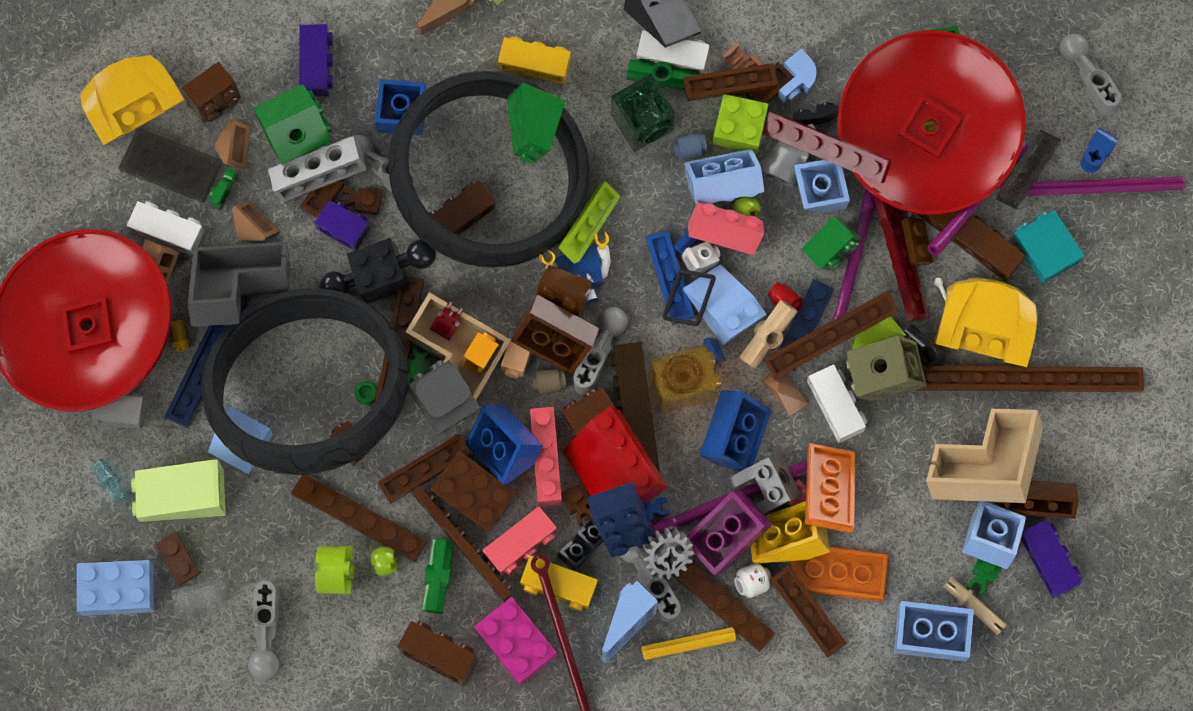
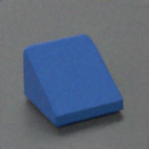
M705 338L701 347L709 364L713 366L725 361L726 358L718 341L713 338Z

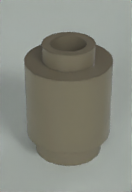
M555 368L536 371V376H532L533 390H538L539 394L561 392V389L566 388L564 370Z

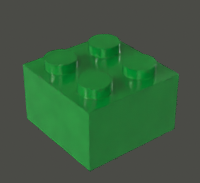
M833 216L801 250L820 269L829 271L832 268L835 270L843 263L842 258L848 252L851 254L860 246L858 242L862 237L843 218Z

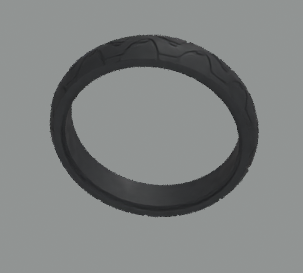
M474 71L449 77L436 83L417 97L416 101L402 115L395 128L389 150L388 169L391 190L396 205L409 227L422 241L428 243V246L452 260L488 268H496L497 266L508 267L528 262L556 246L567 235L583 210L589 186L590 167L588 153L577 124L564 107L555 136L562 147L568 167L567 197L560 215L538 234L507 244H487L463 238L435 220L423 206L415 192L409 172V148L412 135L419 124L440 106L463 97L494 96L507 99L522 83L547 92L526 79L493 71Z
M303 288L285 291L269 296L265 300L262 299L240 313L239 324L227 325L220 333L210 349L202 373L203 407L214 433L224 446L229 448L234 455L255 467L267 471L272 470L280 474L308 475L321 473L322 471L326 472L344 466L367 453L378 444L394 425L401 413L408 391V359L402 341L392 324L384 315L368 303L352 295L329 289ZM314 318L342 321L369 334L385 352L388 358V373L382 393L375 405L354 426L324 441L304 445H282L267 442L239 428L224 410V386L235 360L251 342L277 326L297 320Z

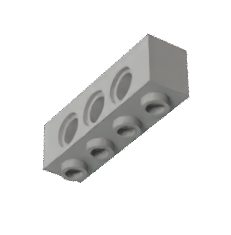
M354 136L329 146H323L316 151L304 154L283 165L280 163L268 169L273 192L281 202H285L365 171L367 167L362 148Z

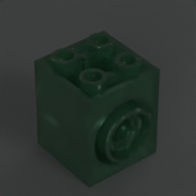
M652 74L611 95V116L633 152L673 131L675 111Z

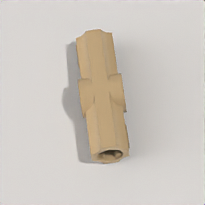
M780 300L769 317L756 324L754 328L755 336L742 352L740 358L751 367L757 368L770 349H775L782 343V333L798 311L785 301Z

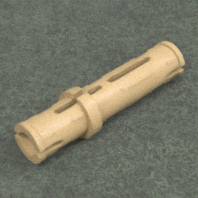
M954 576L948 581L955 586V589L947 582L944 584L943 588L959 601L958 604L960 606L964 605L967 609H974L973 614L991 629L996 636L1001 630L994 623L998 624L1002 629L1006 627L1007 623L1003 622L973 595L971 589L967 590Z

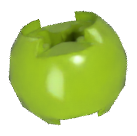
M744 196L734 201L732 210L739 214L758 218L761 206L756 198Z
M381 546L371 553V566H375L374 574L387 577L397 570V558H394V550L392 548Z

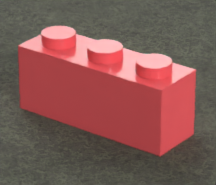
M697 202L688 222V235L698 240L754 255L764 236L763 220L755 216H746L734 210L716 207L710 203Z
M538 506L482 550L483 554L493 564L500 576L504 573L510 575L519 567L517 563L524 558L527 561L530 556H534L537 553L536 548L542 544L547 546L556 538L554 534L557 533V527Z

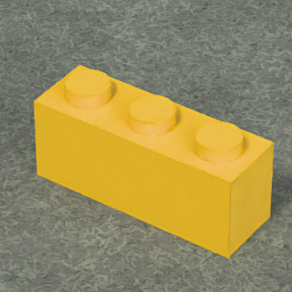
M504 37L498 59V70L565 84L571 62V52L560 46L552 48L545 46L541 42L529 43L524 42L518 37Z
M530 556L520 585L524 587V592L536 596L538 592L544 594L538 573L531 569L530 563L533 556ZM537 558L536 567L541 569L545 566V562ZM550 563L547 571L557 604L561 600L569 603L568 607L579 612H582L583 609L588 610L598 585V579Z

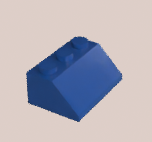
M721 390L700 456L711 463L738 472L752 466L771 409L742 391Z
M483 405L465 443L502 484H508L532 467L543 446L505 405Z

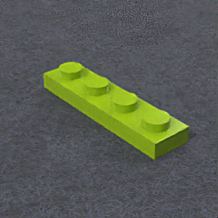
M606 181L598 185L558 247L573 263L581 260L592 243L595 233L599 232L621 197Z

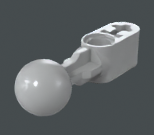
M1077 33L1065 36L1060 43L1062 57L1069 62L1076 63L1079 67V75L1086 85V93L1098 112L1106 117L1113 116L1117 112L1121 101L1119 90L1108 73L1101 70L1096 63L1091 62L1087 56L1089 52L1087 39ZM1093 82H1098L1101 86L1095 85Z
M361 134L354 135V138L362 148L365 163L369 164L371 171L382 179L384 187L392 192L389 180V159L387 157H380L375 153L374 143L369 137ZM409 170L412 184L419 197L418 177Z
M607 308L599 316L598 325L601 332L598 338L595 339L591 350L577 367L573 377L574 390L581 396H584L588 391L596 387L604 370L605 362L611 352L610 344L613 337L620 336L627 329L628 318L626 313L620 308ZM590 359H597L600 361L597 365H591L588 363ZM587 373L588 382L586 381L584 384H581L580 382H584Z
M637 546L628 548V552L620 556V558L627 563L634 564L638 571L637 578L641 585L657 601H661L657 605L656 612L659 619L663 622L674 621L678 617L681 607L667 581L664 578L658 579L656 574L651 575L642 563L644 560L641 557V553L645 552L644 548H638ZM659 584L663 589V593L660 595L653 594L650 586ZM665 596H668V598H666L665 600L667 607L674 608L672 615L669 612L664 613V609L666 606L662 599Z
M261 581L254 589V637L258 640L257 651L249 659L248 668L251 675L259 680H269L279 670V659L272 652V640L276 637V625L279 619L280 590L275 583L270 581ZM268 587V589L272 590V594H268L266 597V595H262V590H266ZM267 598V602L272 603V606L261 605V602L266 603ZM268 609L271 612V619L269 622L263 623L261 613Z

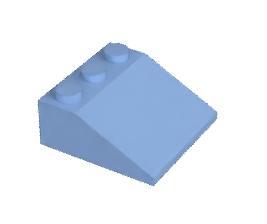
M638 581L633 585L628 583L620 591L621 595L602 649V661L605 664L657 612L658 601Z

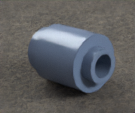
M696 133L676 137V142L672 143L674 156H679L680 160L702 156V153H707V143L704 134L698 135Z

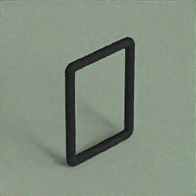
M684 269L679 270L662 316L665 321L698 326L701 323L716 277L707 273ZM682 274L711 279L696 322L667 316Z

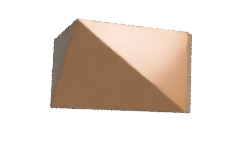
M229 120L215 143V150L224 164L238 169H246L250 135L249 125L235 120Z
M249 200L234 205L233 215L236 233L240 240L264 241L276 236L280 232Z
M772 374L762 379L763 383L789 417L809 404L787 374L775 380Z

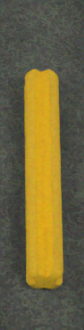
M729 627L644 645L641 648L644 660L729 643L736 640V633L734 628Z

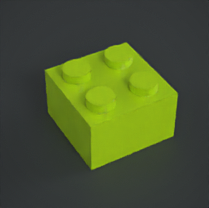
M723 94L713 136V145L738 151L752 149L754 154L757 155L768 104Z

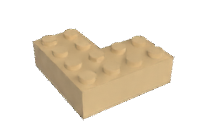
M429 292L403 337L443 360V363L450 360L463 377L476 401L511 340L464 312L459 318L461 322L450 341L431 331L432 323L440 309L444 310L447 302ZM451 305V309H452L453 311H455V312H458V311H459V309H457V308H455L454 306ZM478 332L491 335L496 339L495 343L498 344L479 376L459 365Z
M991 409L982 446L936 444L926 480L932 499L1026 503L1043 430L1038 410Z

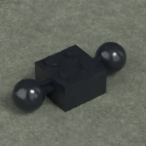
M391 238L347 253L352 272L346 275L336 271L328 272L321 278L319 288L347 294L349 288L356 286L359 296L364 302L371 303L393 295L397 291L409 289L410 286L404 268L410 265L418 269L430 267L436 259V250L428 246V243L418 239L408 246L407 252L399 254L395 243Z

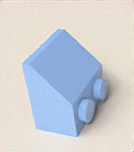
M827 160L794 165L805 211L825 213L847 208L850 199L841 166Z
M228 407L227 415L239 428L258 439L270 441L273 436L270 428L234 408ZM214 433L208 453L249 475L254 466L234 455Z

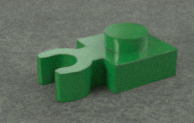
M227 168L222 181L220 180L218 185L213 186L209 198L212 207L219 210L222 209L232 185L237 180L238 175L235 170Z
M416 344L412 348L415 360L408 359L409 380L419 373H422L424 376L431 371L429 367L432 366V361H425L430 353L428 351L418 353V346Z
M978 559L971 571L977 577L969 581L967 589H971L973 584H978L981 587L978 595H983L986 590L985 582L993 584L1002 567Z

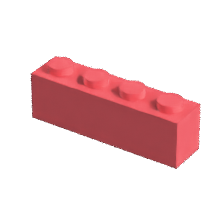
M554 407L530 409L532 434L543 445L535 461L538 506L562 505Z

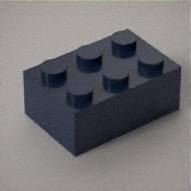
M634 482L587 497L593 521L611 557L625 555L630 547L637 546L638 548H643V544L650 543L648 540L649 536L656 537L651 518Z

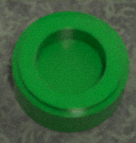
M369 381L360 382L354 390L357 402L362 405H371L375 402L377 394L375 384Z

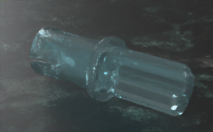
M104 459L98 460L99 465L95 461L91 465V469L101 481V487L106 488L116 503L124 501L127 494L117 481L118 476L111 472Z

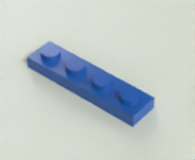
M668 230L646 236L647 246L665 304L668 302L676 276L680 270ZM681 276L668 314L669 317L692 320L695 316L690 300L683 290L685 284Z

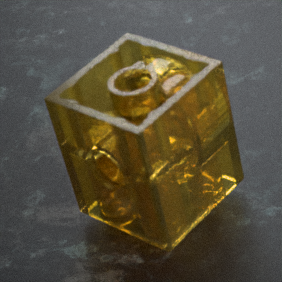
M707 345L651 359V374L662 414L717 401L718 393H721L720 387H722L719 373H714L715 357L713 351L708 352ZM684 379L686 380V382H680L678 380Z

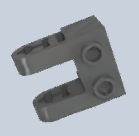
M781 453L772 455L726 479L730 490L756 479L765 497V500L755 504L762 514L801 496Z

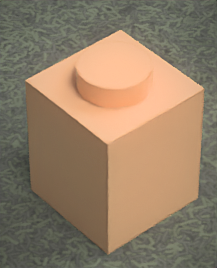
M510 341L501 363V370L505 371L504 374L511 378L524 377L532 353Z

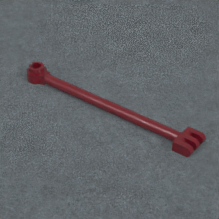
M539 554V558L545 562V566L539 569L536 567L538 559L535 555L531 560L530 566L534 572L538 573L580 711H591L548 575L549 559L545 555Z

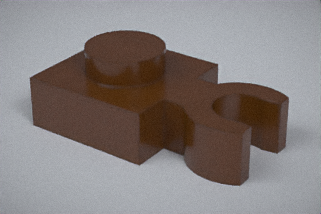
M359 187L357 194L349 188H342L343 194L350 195L348 200H340L342 204L347 207L354 204V209L357 212L378 215L382 191Z
M583 483L561 492L570 515L576 514L577 524L580 527H583L582 518L585 516L589 517L592 523L594 522L591 510L588 509L590 508L587 499L589 496Z

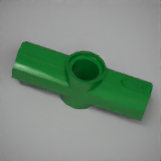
M630 59L626 80L652 84L657 88L668 87L685 91L683 77L697 75V71L671 67L665 62L654 64ZM658 73H665L667 77L660 79L656 75Z
M433 539L430 561L426 567L424 586H426L422 611L443 614L446 590L449 589V575H451L450 563L453 551V542L443 539Z

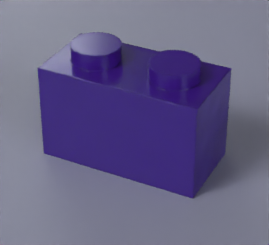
M329 200L315 221L317 230L354 251L358 249L370 230L369 222H367L368 219L360 213L353 214L349 212L348 207L338 201L334 203Z

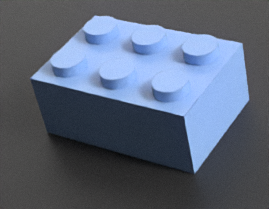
M752 149L684 163L688 188L695 204L697 202L713 204L719 201L730 202L738 197H753L758 195V193L764 192L761 166Z
M150 560L77 563V612L82 616L154 612V565Z
M901 601L897 612L894 653L966 662L970 658L974 609Z

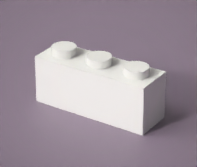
M643 30L636 60L654 64L665 62L671 67L697 71V75L704 74L709 44L702 40L694 39L692 41L683 40L665 48L650 33Z
M137 201L127 223L130 233L193 256L194 248H198L205 232L198 220L193 218L186 220L179 217L180 215L172 210L162 211L158 209L157 205L147 201L145 204Z
M833 364L808 376L807 383L838 443H841L864 432L867 420L862 411L858 412L854 404L856 399L851 390L847 391L844 385L846 380L840 369L837 370Z

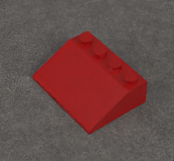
M609 406L594 417L563 450V453L590 496L634 482L645 505L668 488V485L622 412L612 406Z

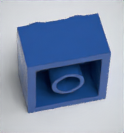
M380 79L375 116L377 132L394 133L398 122L407 108L427 90L426 83ZM424 120L419 124L413 135H423Z

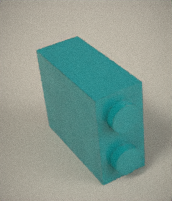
M1055 210L1050 213L1042 212L1029 225L1027 222L1021 224L1015 229L1016 232L1012 237L1015 244L1022 249L1025 255L1024 258L1041 284L1081 263L1085 257Z

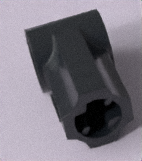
M913 324L903 331L906 334L904 338L917 343L921 365L929 367L944 361L946 357L944 347L931 341ZM930 350L934 353L933 360L929 357Z

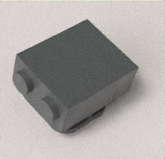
M442 360L436 362L429 367L431 371L424 376L422 373L415 375L409 380L411 384L407 387L437 436H440L480 409L470 393L468 385L450 360L445 363Z

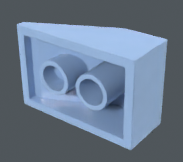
M720 264L707 272V274L714 275L716 280L704 311L703 319L722 346L756 325L767 314L755 297ZM700 277L683 288L698 312L701 309L711 279Z

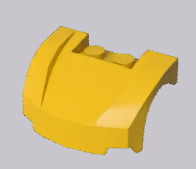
M151 55L130 57L109 65L95 75L80 94L81 108L104 147L185 102L164 65Z
M976 277L954 282L947 288L945 307L935 337V343L957 350L960 348L1003 359L1004 362L1027 367L1038 322L1035 302L1023 291L999 280Z

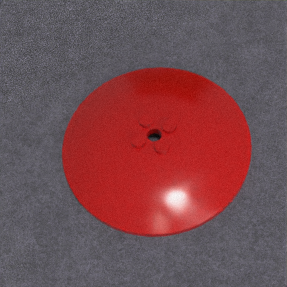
M927 30L911 32L895 37L875 48L860 62L851 74L844 88L838 111L839 139L892 160L885 183L877 182L852 171L856 179L865 189L882 202L899 210L921 215L954 213L967 209L987 198L998 189L1013 170L1019 158L1025 137L1026 118L1023 98L1007 66L991 50L979 42L947 31ZM926 121H934L937 129L934 132H927L924 129Z
M81 229L55 235L36 245L15 263L0 285L1 373L8 383L25 398L37 405L56 411H89L107 406L123 398L138 387L154 369L169 337L172 322V304L169 287L161 269L154 259L138 244L122 235L105 230ZM88 320H92V328L88 331H83V324Z

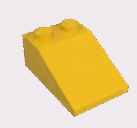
M806 501L765 516L772 526L751 546L754 564L809 560L830 552L827 528L805 524Z

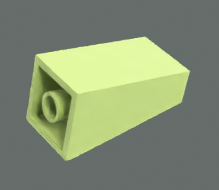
M218 459L135 471V478L131 480L132 492H136V501L132 502L133 516H136L140 522L226 516L224 469Z

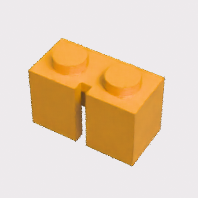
M478 332L459 365L479 376L498 346L495 343L496 339L487 333L481 334Z

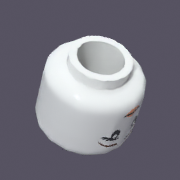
M753 563L738 570L734 583L741 595L752 598L768 591L772 577L768 568H764L759 563Z

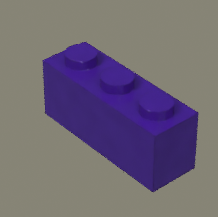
M327 24L299 25V85L303 84L307 91L312 90L314 96H329V89H333V75H329V67H333V54L329 53V46H333V32H329Z
M1048 519L1022 531L1021 541L1052 599L1077 588L1081 584L1080 579H1082L1078 568L1072 566L1067 547L1060 544L1057 538L1059 533L1055 525L1050 524Z

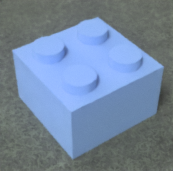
M980 501L972 514L962 553L1007 569L1017 554L1026 517L986 501Z

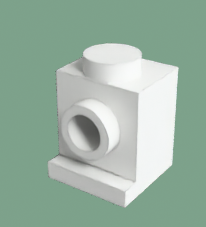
M704 242L685 249L681 258L688 270L703 273L717 266L720 261V251L716 245Z

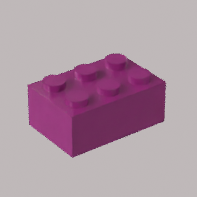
M733 490L687 535V538L691 541L693 545L691 548L696 556L713 575L723 574L772 524L742 490Z

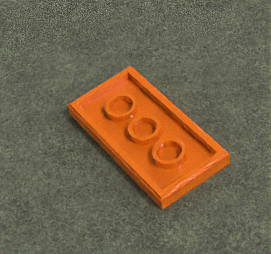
M809 443L807 448L805 524L852 533L855 517V452Z
M829 547V553L809 560L791 561L790 568L809 593L884 602L889 554Z

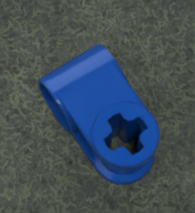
M1099 127L1081 158L1080 164L1082 169L1088 173L1097 172L1106 157L1110 155L1119 138ZM1091 157H1093V158H1095L1096 160L1093 162V161H1091L1090 159H1091Z

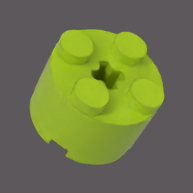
M318 546L315 563H318L317 571H315L317 593L352 594V580L350 579L355 577V565H351L350 560H353V546Z

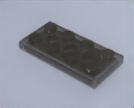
M137 128L119 165V170L205 203L223 162L221 159Z

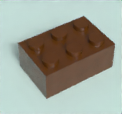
M537 295L517 323L511 342L560 369L573 374L593 347L599 328Z
M460 451L457 452L429 490L486 533L516 495L514 491L502 484Z
M411 621L397 646L400 654L464 687L478 662L474 649L464 643H461L460 646L452 641L453 638L443 632H440L439 635L431 630L432 627L422 621H418V623Z

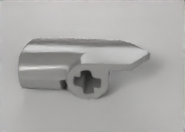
M813 124L807 125L815 129ZM779 141L759 164L763 173L774 176L778 182L789 188H794L797 182L794 165L812 162L815 155Z

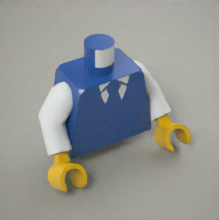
M605 232L606 237L602 241L598 240L597 233H595L594 239L599 246L597 247L596 244L590 245L577 263H573L565 254L555 258L554 253L548 250L550 253L548 260H544L542 254L539 255L540 261L546 264V269L548 265L593 281L586 304L599 299L595 288L603 285V279L608 276L611 260L609 246L607 245L609 242L607 232Z

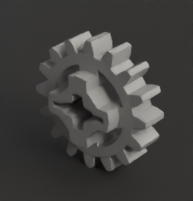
M665 528L663 534H660L657 530L655 531L656 537L649 536L648 540L650 543L643 544L645 552L641 553V557L644 560L642 563L651 575L656 574L658 579H661L663 574L667 579H670L673 573L678 577L679 570L686 571L685 564L692 563L690 556L694 555V551L691 548L693 545L684 532L679 533L676 528L672 533H670L668 528Z

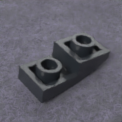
M823 102L816 105L815 113L807 109L793 111L792 120L804 125L823 124L838 117L839 106L830 102Z
M590 520L557 554L573 571L580 567L604 542L595 523H592Z

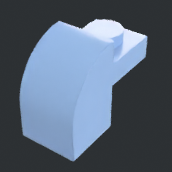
M800 49L784 62V68L794 78L779 90L778 97L783 103L789 99L794 101L801 94L800 90L808 96L815 84V64Z

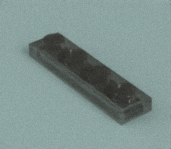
M1040 129L998 192L996 200L1017 210L1060 145L1061 139Z

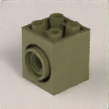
M897 335L847 351L848 359L846 364L853 379L851 387L853 393L858 398L871 402H880L927 387L915 341Z

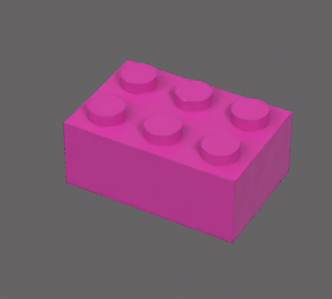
M512 597L474 626L475 632L519 687L557 657L555 649Z

